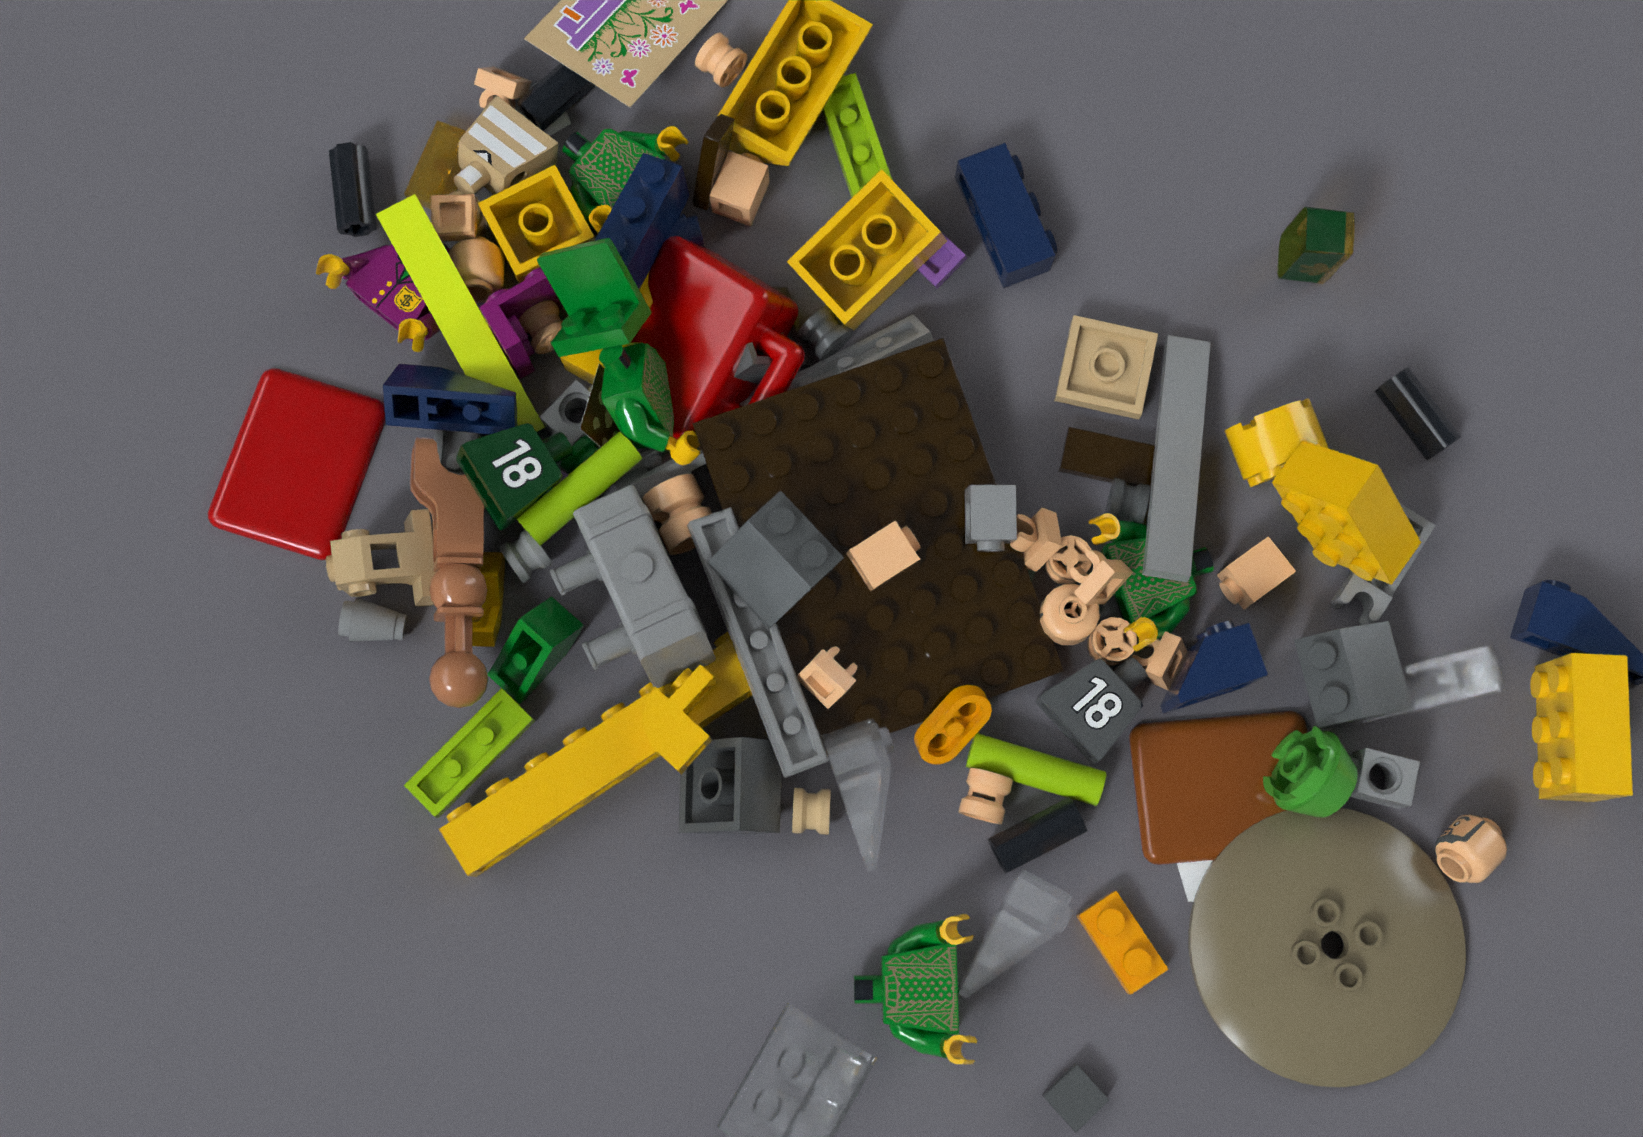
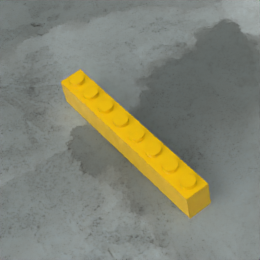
M728 632L714 642L717 647L713 650L716 660L704 666L714 676L717 683L687 714L700 728H704L752 696ZM651 682L639 690L638 693L641 697L627 707L623 702L611 707L600 716L603 722L590 731H587L585 727L576 730L562 741L565 747L551 756L547 752L536 756L524 765L527 772L512 782L509 777L496 782L485 791L488 796L475 806H472L470 802L465 803L446 816L449 823L441 827L439 831L467 876H479L661 756L649 743L642 721L645 701L654 688ZM673 682L658 688L667 698H670L674 693L670 689Z

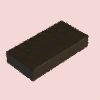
M720 114L703 136L692 202H694L693 206L706 211L711 205L709 195L729 151L734 118Z

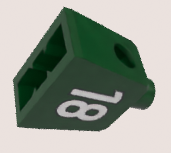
M525 423L462 444L455 459L501 531L517 520L521 514L560 482L563 476L557 463L572 456L573 450L569 440L562 432L541 440L533 426Z

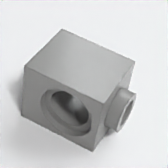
M577 380L540 416L544 426L552 435L562 432L569 440L571 446L586 434L580 429L581 423L569 421L570 415L578 408H586L592 388L591 384L586 389Z
M970 485L965 489V544H977V551L981 552L1004 551V543H1012L1017 540L1016 485Z
M1369 748L1360 749L1352 753L1350 758L1357 767L1358 778L1355 789L1350 797L1395 809L1412 806L1420 761ZM1372 766L1380 768L1385 775V784L1382 789L1374 787L1370 782L1369 772Z

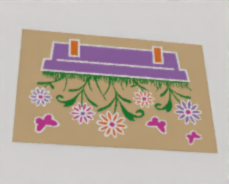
M561 0L524 39L626 106L631 107L728 0Z

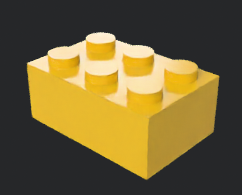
M881 169L787 263L844 325L854 331L947 242V239Z
M1302 440L1272 481V484L1282 498V506L1293 515L1298 523V531L1312 545L1314 549L1312 551L1313 555L1328 566L1335 567L1339 564L1349 568L1355 575L1366 581H1372L1375 578L1392 585L1421 544L1418 535L1377 464Z
M1570 653L1535 666V672L1532 674L1530 681V690L1532 696L1536 698L1537 716L1534 717L1532 722V738L1537 743L1538 761L1533 768V781L1535 787L1539 788V799L1596 802L1633 796L1627 656Z

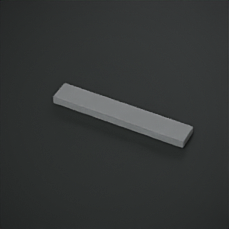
M1168 335L1165 341L1142 575L1181 582H1188L1191 577L1211 344L1208 341Z
M732 508L689 521L688 529L784 778L830 761L777 624L775 623L768 629L707 564V561L739 530Z

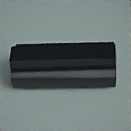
M560 63L522 96L517 103L524 116L542 131H545L595 85Z
M352 142L336 144V147L329 150L337 230L341 235L353 237L369 235L370 232L377 230L368 150L365 145H357Z
M1409 367L1391 377L1375 390V393L1426 460L1431 459L1461 438V435Z
M1068 797L987 840L999 865L1006 874L1087 832V828L1076 805Z

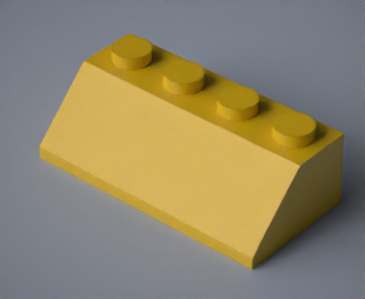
M788 0L718 116L723 114L735 119L729 150L739 155L744 152L751 153L762 159L764 163L789 166L871 31L873 24L831 0Z

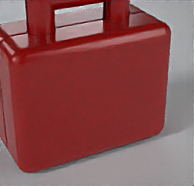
M672 236L666 239L650 269L648 277V287L653 300L650 307L652 313L631 343H648L656 349L658 355L666 363L674 413L673 438L678 439L686 431L695 432L693 423L742 407L738 403L746 400L758 385L734 377L748 343L753 342L757 356H769L772 359L749 404L788 391L804 362L805 352L799 344L787 337L798 317V306L793 299L710 249L701 247L680 236Z
M271 368L263 372L209 507V522L214 527L314 559L326 560L327 556L332 555L330 541L342 539V533L347 526L385 424L384 402L278 368Z

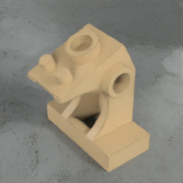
M429 509L411 510L404 521L405 532L370 535L369 530L355 529L343 532L342 539L330 541L332 555L326 557V568L330 581L335 582L338 590H343L351 597L373 595L377 593L376 585L390 583L409 584L413 588L415 607L433 605L429 592L430 581L435 574L433 571V533ZM397 549L399 568L373 570L371 551Z

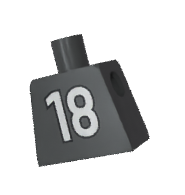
M1131 656L1114 670L1104 660L1099 658L1044 692L1035 703L1089 763L1094 765L1106 755L1143 707L1142 702L1132 690L1148 675L1143 666Z

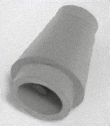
M356 598L355 602L344 601L340 613L338 635L349 637V642L403 640L407 624V614L398 613L397 611Z

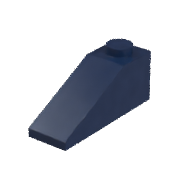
M398 364L383 384L386 425L481 434H493L518 426L516 392L442 367Z
M1544 580L1525 589L1510 638L1560 657L1570 653L1625 655L1628 660V682L1635 685L1643 684V653L1586 597L1571 592V587L1568 584L1556 580Z

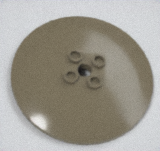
M1340 808L1332 815L1323 818L1292 811H1283L1250 826L1229 843L1211 862L1197 889L1190 914L1188 929L1190 965L1195 985L1210 1017L1225 1037L1249 1059L1275 1074L1300 1083L1321 1087L1357 1086L1380 1080L1398 1072L1420 1057L1435 1042L1452 1016L1460 996L1466 963L1465 936L1459 909L1449 885L1430 857L1404 833L1382 820L1355 810ZM1330 931L1338 933L1344 943L1341 955L1334 959L1327 957L1321 947L1322 938Z

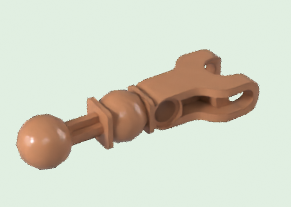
M417 437L411 453L410 488L419 503L428 508L432 514L433 571L435 574L431 578L429 592L431 601L437 608L434 613V621L445 622V654L439 657L432 666L429 681L431 690L439 701L447 706L462 708L471 706L479 701L485 693L488 684L486 667L473 654L472 622L480 621L484 615V608L481 607L486 601L488 591L485 578L480 572L483 566L484 509L486 507L465 474L451 473L440 463L437 442L431 438Z

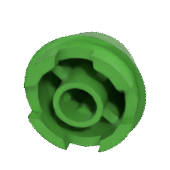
M1313 726L1312 731L1305 734L1295 730L1279 743L1271 755L1273 758L1279 759L1271 777H1263L1265 791L1274 798L1275 803L1281 809L1323 818L1338 811L1350 798L1357 783L1358 771L1338 737L1332 732L1322 731L1318 727Z

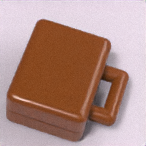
M1294 711L1151 722L1136 725L1130 732L1129 742L1144 857L1150 863L1156 865L1214 860L1229 843L1250 826L1272 815L1288 811L1281 809L1275 803L1274 798L1265 791L1263 777H1271L1279 761L1278 758L1271 756L1279 743L1295 730L1300 731L1302 734L1307 733V725L1303 716Z

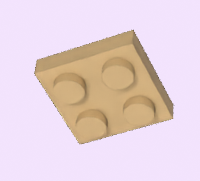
M1073 315L1054 401L1139 420L1143 412L1158 333Z

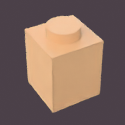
M728 151L709 195L712 212L751 227L770 183L768 165L751 153L744 152L739 155Z
M894 521L851 548L846 554L869 590L872 591L919 561L920 558L916 551L921 549L908 526L900 529L897 522Z
M1268 536L1226 566L1217 576L1222 581L1219 585L1226 598L1235 605L1239 603L1242 609L1245 610L1294 574L1296 570Z

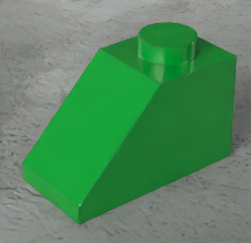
M551 596L519 618L491 667L488 676L516 702L521 704L566 656L584 624Z

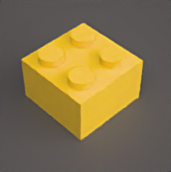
M556 165L478 203L519 284L524 281L531 271L540 267L537 259L542 253L595 241L590 227Z

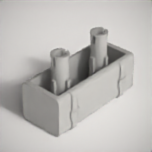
M626 486L575 510L573 515L589 550L586 551V555L556 569H551V576L561 596L596 579H599V581L603 580L622 620L619 623V628L589 642L582 643L593 669H599L598 667L630 652L633 655L637 653L653 687L660 688L675 681L687 668L694 671L700 664L704 667L713 663L716 657L708 641L707 633L692 599L688 598L664 548L663 541L650 511L643 504L635 486Z

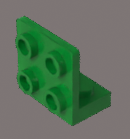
M610 238L544 252L537 259L538 264L569 315L563 320L561 330L551 341V345L558 357L630 344L652 313Z

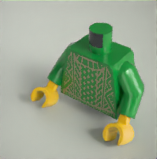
M669 126L662 130L660 134L625 130L618 133L610 128H606L592 143L578 132L571 134L565 141L562 152L575 161L569 170L572 181L570 193L588 226L595 229L597 234L600 232L643 153L666 160V158L662 155H667L672 161H677L680 158V154L675 148L680 144L687 145L689 141L677 127Z
M643 342L630 343L625 347L620 345L602 349L599 360L605 368L601 398L620 432L636 449L649 447L659 452H663L665 449L670 450L671 457L679 465H687L701 454L697 450L700 444L696 433L686 431L678 439L673 438L674 413L666 363L658 355L656 349Z
M1110 513L1090 519L1088 521L1089 524H1096L1101 530V535L1091 539L1092 543L1099 545L1111 541V543L1103 547L1101 553L1107 560H1122L1133 571L1130 577L1114 593L1122 619L1130 623L1123 631L1124 633L1133 631L1137 634L1139 643L1132 648L1135 651H1139L1155 640L1162 638L1165 631L1172 633L1190 611L1189 600L1197 594V587L1193 578L1213 572L1214 570L1211 555L1206 547L1193 550L1191 577L1188 582L1142 575L1147 525L1118 520Z
M960 914L948 917L945 921L941 920L915 925L891 941L887 954L881 955V975H854V1004L882 1003V1022L889 1025L893 1037L919 1053L948 1058L954 1064L969 1065L973 1064L975 1060L965 1059L962 1056L961 1047L964 1042L977 1043V1039L971 1035H959L956 945L972 941L974 935L963 937L958 933V922L970 919L967 914Z

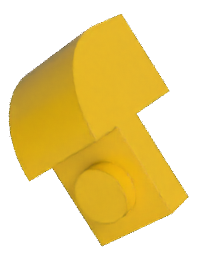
M701 664L694 671L687 668L676 678L670 687L674 692L670 698H667L658 688L654 687L649 693L643 708V728L649 743L681 775L712 742L711 737L687 716L717 683L714 676Z

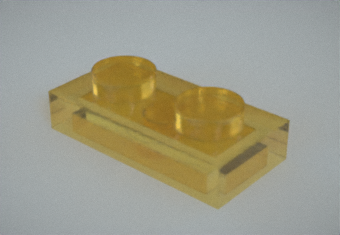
M437 120L404 192L406 198L415 194L422 206L431 209V196L448 195L453 191H457L458 188L455 185L454 176L462 170L458 165V143L466 132L465 130Z

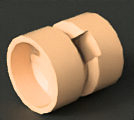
M683 474L658 484L650 489L642 498L654 522L662 524L658 532L669 555L681 554L696 548L687 525L689 521L712 514L709 507L701 506L704 495L694 475Z

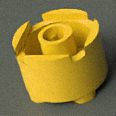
M1309 398L1302 402L1298 400L1259 414L1250 421V424L1242 426L1240 422L1225 430L1242 478L1248 481L1250 487L1274 479L1302 440L1329 448Z

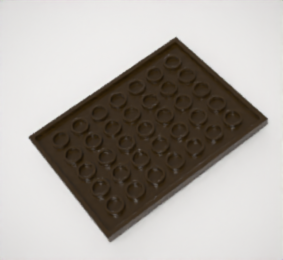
M944 338L693 423L722 510L732 508L739 529L778 492L782 491L844 557L825 578L776 622L796 676L822 649L827 652L834 646L840 649L834 660L845 670L853 662L857 665V671L852 676L856 682L829 709L800 683L827 755L924 722L944 698L957 687L975 685L984 691L987 698H991L1064 672L1053 640L1044 632L1040 623L1041 607L1021 552L1013 549L1010 543H1004L1005 550L997 552L977 551V544H965V489L970 485H996ZM894 521L897 522L900 529L908 526L921 549L916 551L920 560L870 591L846 553Z

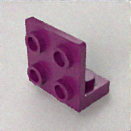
M541 267L531 271L523 282L513 288L496 291L489 296L485 304L479 307L493 335L520 379L535 371L529 358L535 351L518 321L519 318L529 308L543 301L552 300L556 303L559 310L563 308Z

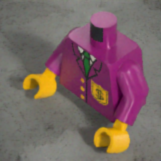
M443 243L445 249L449 254L450 248ZM392 244L345 258H340L334 254H326L319 258L315 273L317 275L329 273L325 283L326 286L330 289H336L340 286L342 278L348 280L345 284L356 299L398 331V343L408 339L412 342V350L421 352L424 348V341L441 331Z

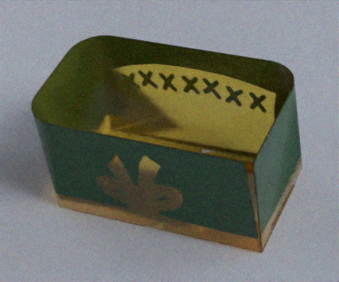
M1305 206L1281 234L1278 251V278L1319 284L1327 282L1353 255L1355 213Z

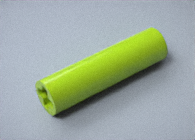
M618 432L521 514L517 521L537 544L541 546L574 518L573 513L575 510L593 502L643 459L633 444L621 432Z
M979 733L973 737L965 765L967 768L994 772L1013 779V782L1063 797H1070L1073 800L1093 806L1098 805L1106 780V771Z

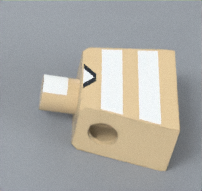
M496 96L468 128L458 143V165L462 170L454 176L455 185L463 194H476L485 187L495 195L553 165L557 166L558 142Z

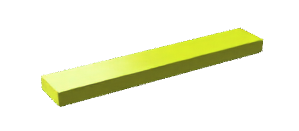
M414 194L377 213L378 220L465 375L516 392L518 426L529 423L536 432L544 429L545 427L417 196Z

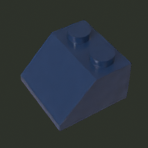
M1228 620L1206 628L1207 632L1196 636L1198 642L1187 650L1182 664L1160 705L1163 714L1246 688L1268 676L1249 623L1235 627L1233 621Z

